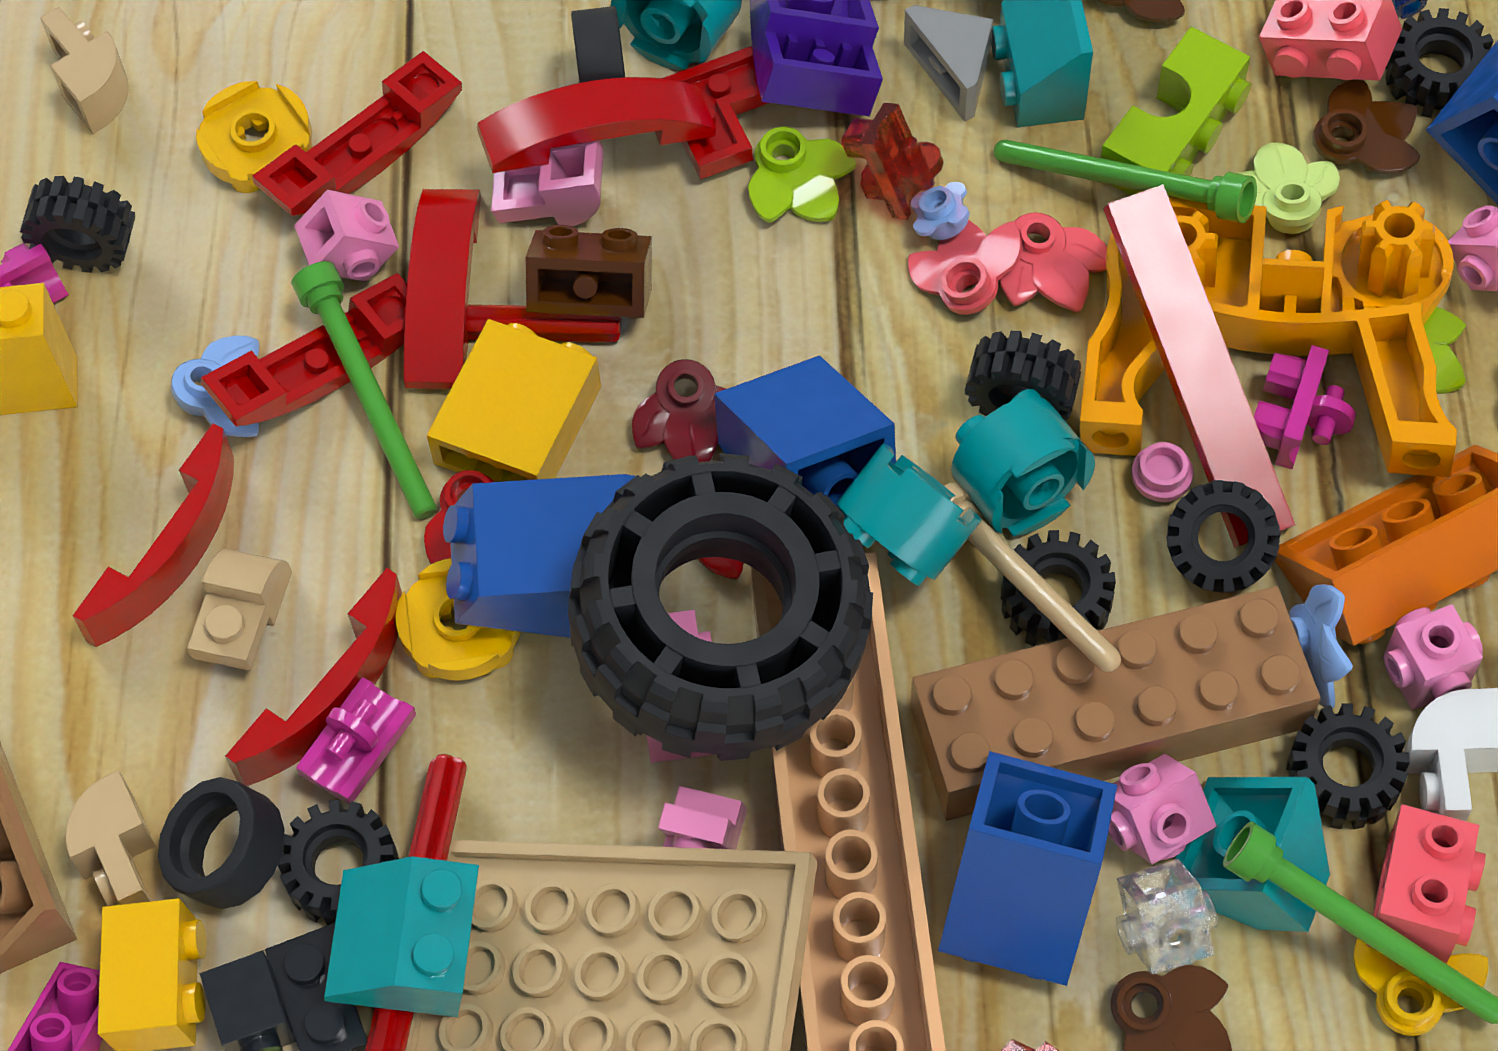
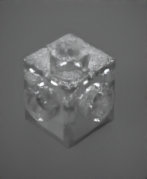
M1179 859L1117 878L1124 915L1116 917V926L1121 943L1128 955L1134 953L1138 955L1152 975L1160 972L1169 973L1182 965H1193L1195 961L1215 955L1210 930L1217 928L1218 925L1214 905L1207 891L1201 890L1200 884Z

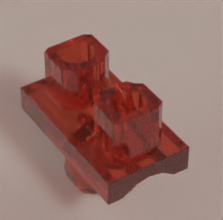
M883 103L873 120L853 119L841 139V144L847 157L862 158L867 161V165L861 173L860 186L866 199L884 200L892 219L908 220L912 213L910 208L912 199L921 190H928L935 185L934 177L942 170L944 164L941 151L934 143L918 142L912 136L899 104Z

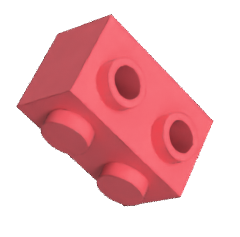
M1276 0L1259 39L1275 76L1380 81L1400 36L1402 27L1392 0Z
M1401 804L1388 837L1373 916L1447 964L1456 944L1467 946L1475 921L1476 908L1465 904L1468 890L1477 891L1485 865L1486 854L1475 851L1480 825Z

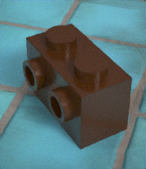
M553 225L544 230H535L525 257L526 312L644 318L652 291V236L637 235L635 231L627 228H612L605 230L603 233L578 232V229L572 226Z

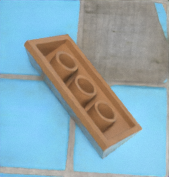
M0 742L1 974L77 940V937Z

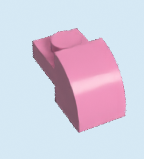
M601 141L550 148L549 164L494 173L491 212L498 223L554 217L558 225L575 226L590 219L597 212L601 200L603 146Z
M679 786L674 805L665 803L658 829L666 836L663 847L737 849L747 808L739 800Z

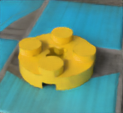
M258 81L240 82L218 92L207 102L202 110L204 119L199 129H196V141L202 159L212 174L222 181L231 183L232 187L238 192L252 193L259 190L260 188L253 183L252 175L293 145L297 144L305 152L313 147L311 143L312 127L307 109L302 100L287 87L276 84L277 90L269 87L260 88ZM254 127L258 132L268 129L263 138L257 141H245L247 139L245 130Z
M450 558L427 566L417 574L419 580L410 587L407 594L404 589L396 607V627L405 653L424 676L457 681L469 680L483 676L493 669L506 666L514 655V646L521 632L467 625V628L463 630H453L452 627L442 624V621L452 618V609H454V599L448 597L446 590L447 575L452 565Z

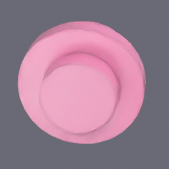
M1159 442L1143 449L1136 456L1131 472L1132 481L1136 489L1146 498L1158 502H1169L1180 498L1188 491L1193 478V466L1188 456L1180 447L1168 442Z

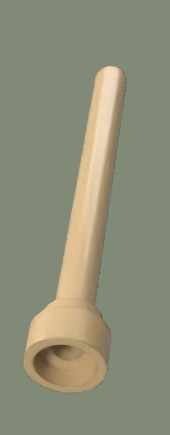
M957 482L944 485L956 495L951 498V501L964 510L960 515L961 517L970 507L982 519L981 523L967 540L1101 671L1112 672L1116 670L1121 663L1119 651L983 521V515Z

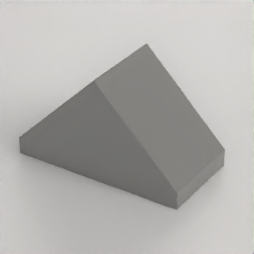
M913 5L905 10L904 45L966 122L975 116L990 56L993 19Z

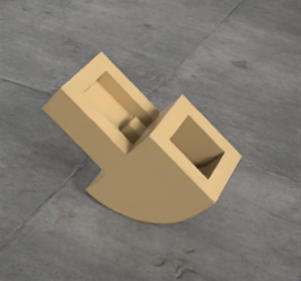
M57 7L40 17L51 47L60 59L50 66L64 100L91 133L94 134L111 123L124 107L129 87L127 75L109 31L94 38L83 21L73 24L63 10Z
M221 549L211 560L202 579L206 595L187 646L191 658L251 671L266 625L274 626L292 574L288 562L231 549Z
M118 770L92 784L79 797L70 812L65 834L66 847L70 859L84 880L94 876L107 906L151 901L132 857L156 847L134 796Z

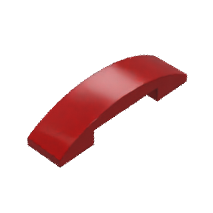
M422 51L382 80V97L307 152L297 144L293 145L252 175L253 183L291 216L306 213L326 190L350 194L383 172L419 141L454 102L462 91V82L425 51Z
M624 77L572 84L528 97L479 121L477 131L492 173L549 164L550 148L654 131L661 146L715 137L716 127L698 86L662 78Z
M423 189L420 195L413 228L407 280L404 331L405 388L451 389L467 360L468 334L466 320L473 243H477L481 202L480 189Z
M398 273L352 296L349 300L348 312L345 313L370 368L383 361L404 344L407 283ZM324 325L260 359L251 350L201 377V385L236 427L282 416L304 407L351 382Z
M213 423L180 467L179 472L189 495L130 576L127 577L108 566L72 615L86 642L98 647L115 639L143 621L168 600L183 584L205 554L225 513L234 474V455L222 427Z
M386 568L347 613L356 640L287 721H284L266 708L225 755L237 781L245 786H250L266 780L301 761L327 726L326 717L331 710L341 707L360 679L363 677L374 685L377 683L391 657L398 638L395 614L402 590L395 572Z

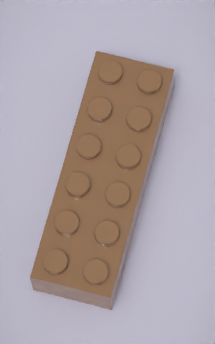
M1275 586L1098 630L1120 653L1121 663L1112 672L1101 671L1066 638L912 677L910 708L945 821L973 814L989 751L1104 781L1120 777L1128 768L1141 763H1149L1164 753L1179 762L1301 731L1304 721L1311 715L1314 717L1321 698L1279 587Z

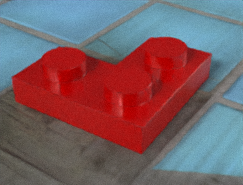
M752 46L662 78L698 86L716 127L715 137L682 142L700 180L753 161L752 146L736 116L768 104V102L761 101Z

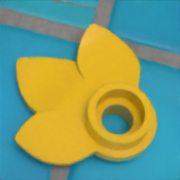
M1357 938L1353 953L1355 970L1358 977L1376 993L1377 1012L1381 1020L1393 1031L1408 1036L1422 1035L1437 1025L1444 1012L1465 1009V1007L1382 953L1366 946L1365 942ZM1473 953L1450 956L1447 962L1449 966L1481 987H1484L1488 975V958L1486 956ZM1401 996L1415 998L1420 1005V1011L1417 1013L1403 1011L1398 1005L1397 998Z

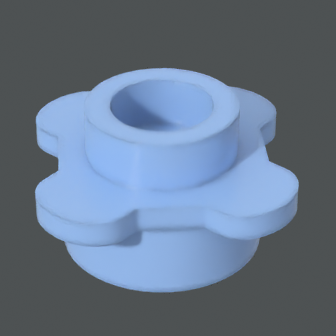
M951 182L946 187L936 186L914 196L911 201V207L917 212V220L914 222L913 228L918 235L929 236L936 240H945L956 236L965 228L970 213L963 204V198L967 194L964 184Z

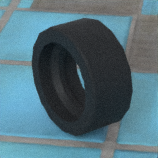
M610 6L572 11L571 20L579 83L610 78H624L625 69L616 7Z
M218 777L198 783L184 793L171 809L160 833L158 860L163 878L175 891L212 907L226 909L244 904L260 893L275 873L282 855L285 828L279 809L267 796L238 781ZM234 811H238L240 816L239 835L231 854L221 867L205 876L203 870L204 850L211 833L224 818Z

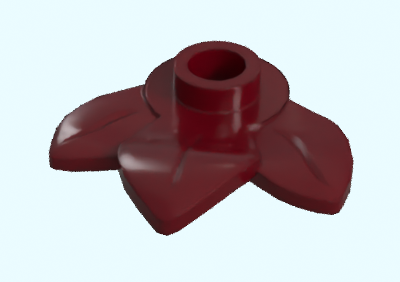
M681 359L668 364L658 376L656 392L641 402L634 412L632 434L636 448L648 449L665 443L667 451L673 460L696 455L698 462L711 461L718 445L714 393L727 388L715 385L711 372L697 361ZM681 379H689L696 384L697 391L692 396L683 397L675 391L674 386Z

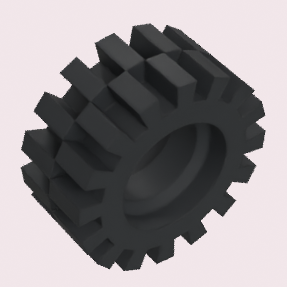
M1439 8L1436 18H1432L1429 9L1420 11L1417 21L1412 16L1407 18L1403 23L1402 31L1385 68L1387 69L1385 76L1386 84L1393 85L1392 96L1395 100L1406 96L1405 103L1423 106L1421 116L1431 118L1434 109H1440L1441 111L1489 52L1494 43L1490 33L1481 36L1484 25L1478 20L1471 26L1466 25L1468 14L1460 11L1456 20L1448 18L1449 9ZM1426 54L1445 55L1457 62L1461 70L1455 73L1435 72L1423 65L1419 57Z
M54 176L53 182L48 178L40 180L39 185L35 184L31 190L20 233H22L21 239L24 244H30L29 249L42 244L52 264L56 260L62 261V268L72 270L73 265H78L81 267L82 272L92 273L95 266L100 272L109 271L110 266L116 269L124 261L135 221V212L131 211L132 205L128 200L120 201L121 194L115 190H111L108 193L104 192V185L94 181L92 186L84 184V178L75 176L72 183L68 182L64 176Z
M1011 330L1009 338H1007L1002 331L994 332L991 339L984 336L980 339L979 345H976L965 387V395L969 396L968 402L972 407L980 406L979 413L988 416L996 409L1009 403L1018 393L1026 389H1034L1042 398L1049 401L1061 417L1067 421L1073 410L1082 372L1080 371V361L1074 360L1075 354L1070 349L1059 351L1061 343L1053 339L1047 344L1041 342L1042 335L1031 333L1029 339L1023 338L1021 331Z
M1214 480L1191 489L1176 504L1167 525V547L1176 568L1192 584L1213 592H1234L1256 583L1271 568L1280 547V526L1271 504L1256 489H1252L1244 483L1237 481ZM1219 512L1236 515L1244 522L1248 531V543L1245 550L1237 558L1229 561H1217L1210 558L1203 552L1198 541L1199 529L1204 520Z
M1048 530L1047 542L1043 543L1038 533L1028 537L1026 549L1019 543L1014 551L1041 577L1048 574H1062L1074 579L1078 583L1082 596L1072 607L1096 630L1097 628L1100 630L1104 629L1112 609L1116 579L1115 572L1109 573L1111 561L1107 554L1099 558L1097 557L1099 545L1090 539L1083 548L1079 546L1081 534L1071 531L1068 542L1059 541V530ZM1003 575L1000 598L1002 600L1001 610L1004 619L1011 617L1010 629L1017 636L1024 630L1026 632L1025 643L1032 647L1036 645L1039 638L1047 640L1046 643L1066 639L1067 637Z
M1342 703L1337 714H1334L1331 705L1320 709L1317 719L1311 715L1304 721L1301 731L1297 732L1287 759L1286 770H1290L1288 777H1308L1315 784L1320 818L1322 819L1324 814L1333 817L1330 825L1332 828L1342 829L1345 820H1351L1353 829L1364 828L1368 818H1371L1373 823L1381 820L1387 809L1391 811L1409 774L1406 771L1410 764L1409 752L1402 753L1406 743L1402 733L1391 736L1390 731L1394 723L1386 716L1379 724L1372 721L1375 709L1364 706L1361 716L1353 714V703ZM1336 747L1355 749L1366 756L1370 762L1371 777L1367 782L1359 786L1350 787L1339 784L1327 775L1323 766L1324 755Z
M340 800L328 801L330 811L321 813L318 804L309 807L307 810L311 818L304 823L297 816L290 823L294 832L292 837L284 834L283 854L277 865L282 874L279 876L296 908L299 911L303 909L306 917L316 923L320 917L324 918L326 925L336 922L341 884L325 883L315 874L316 860L324 849L337 843L352 844L363 853L362 866L399 859L391 833L386 824L383 826L380 816L372 809L366 814L362 804L353 801L350 802L348 810L343 809Z

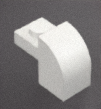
M1498 688L1462 689L1446 693L1432 701L1419 715L1403 753L1409 752L1410 764L1406 773L1421 774L1419 779V798L1422 810L1466 821L1472 811L1467 773L1498 772Z

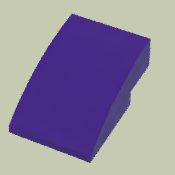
M750 0L753 59L762 102L870 117L883 81L873 50V44L879 27L870 0Z

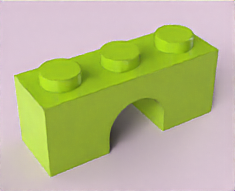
M1191 26L1162 64L1156 99L1173 107L1179 113L1173 116L1159 117L1132 105L1102 145L1101 158L1190 176L1194 167L1192 161L1198 152L1202 151L1207 154L1216 143L1223 127L1221 121L1228 111L1236 114L1246 101L1252 83L1246 81L1251 57ZM1112 185L1129 195L1143 192L1141 190Z

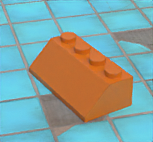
M1473 445L1454 455L1450 477L1415 475L1280 544L1275 562L1304 603L1310 590L1316 585H1331L1344 594L1343 611L1335 626L1336 637L1353 646L1375 641L1385 634L1387 628L1396 624L1406 614L1425 607L1432 611L1437 607L1438 601L1461 589H1470L1482 585L1490 578V574L1498 570V453L1478 445Z

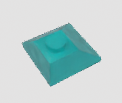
M1208 777L1203 792L1217 827L1186 844L1185 849L1176 855L1164 889L1171 895L1258 930L1309 932L1316 913L1314 909L1268 879L1264 883H1260L1254 878L1248 882L1223 867V859L1239 831L1247 823L1253 821L1276 836V845L1284 851L1283 858L1326 885L1330 876L1315 784L1308 777Z

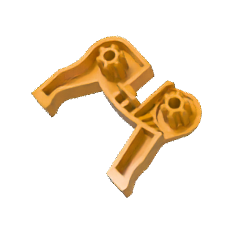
M1168 197L1226 347L1266 354L1278 353L1308 356L1313 345L1329 350L1328 355L1352 353L1387 473L1450 477L1456 449L1457 429L1447 419L1438 401L1436 393L1437 367L1424 325L1448 290L1454 259L1447 238L1434 224L1424 219L1425 209L1420 204L1413 201L1407 207L1392 206L1390 201L1386 200L1374 207L1372 215L1343 222L1344 205L1328 209L1326 213L1322 261H1312L1309 254L1300 250L1283 251L1275 259L1263 258L1267 206L1255 205L1249 219L1245 223H1238L1219 219L1214 211L1208 210L1205 203ZM1111 233L1106 251V294L1108 303L1097 329L1088 341L1080 414V439L1092 453L1137 456L1142 451L1143 409L1138 402L1163 373L1165 368L1113 233Z

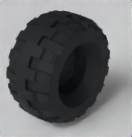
M720 453L719 461L698 462L696 455H690L664 462L662 471L652 476L644 474L641 477L639 475L635 476L615 491L613 501L602 513L596 512L583 535L572 569L568 604L571 645L574 646L580 673L594 697L599 695L613 711V719L635 737L637 734L641 736L644 733L663 743L662 750L690 758L691 752L717 754L719 761L749 759L751 752L772 747L777 751L801 739L808 728L820 719L824 720L842 699L860 665L871 627L873 592H870L868 579L869 563L860 539L855 540L853 534L849 533L845 528V515L827 495H823L822 492L814 495L801 485L802 476L777 464L774 465L772 470L748 464L749 456ZM707 557L729 558L749 565L771 583L780 598L783 607L782 616L779 623L773 629L756 639L735 644L714 643L695 637L675 623L660 601L659 589L662 581L668 574L687 562Z

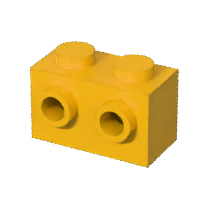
M180 898L102 907L98 1035L115 1051H152L196 1046V1023L204 1021L206 1012L204 990L201 983L197 982L198 959H204L206 956L207 938L203 922L200 919H196Z

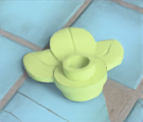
M1277 142L1268 143L1257 151L1254 158V170L1237 172L1253 176L1256 179L1257 197L1255 205L1267 206L1266 217L1270 225L1277 231L1288 234H1296L1308 230L1321 213L1322 201L1335 194L1340 183L1339 172L1332 162L1319 161L1307 164L1302 153L1295 147Z

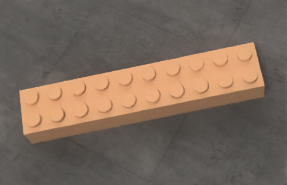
M876 552L865 553L869 563L868 579L870 592H873L871 627L860 665L842 699L824 720L820 719L808 728L801 739L777 751L774 747L770 748L782 851L811 852L818 862L799 986L806 1051H946ZM751 567L752 599L758 638L769 632L779 623L783 607L771 583L761 573Z

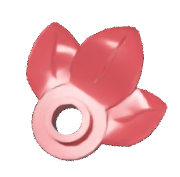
M1027 213L1018 217L1014 222L1021 234V256L1014 269L999 280L1005 296L1013 306H1018L1032 299L1039 292L1060 307L1075 313L1080 312L1089 290V273L1106 271L1107 245L1089 230L1077 227H1062L1053 217L1043 213ZM1038 234L1043 236L1047 241L1044 243H1035L1032 242L1027 235Z
M968 220L967 225L959 234L949 239L940 240L937 251H920L910 254L908 256L910 277L921 291L940 295L945 306L952 312L962 315L977 313L985 309L994 300L998 291V281L1017 265L1022 248L1020 231L1016 223L1012 221L997 227L986 236L977 225ZM976 285L972 290L963 293L968 286Z

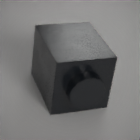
M263 950L199 973L218 1036L225 1051H283L282 1047L296 1042L270 962Z

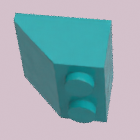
M1003 0L1001 2L999 25L992 26L991 48L994 60L1003 59L1006 72L1000 73L1001 97L1004 106L1013 105L1017 128L1084 120L1093 48L1082 0Z
M411 856L343 870L324 1001L458 1017L463 994L479 865Z

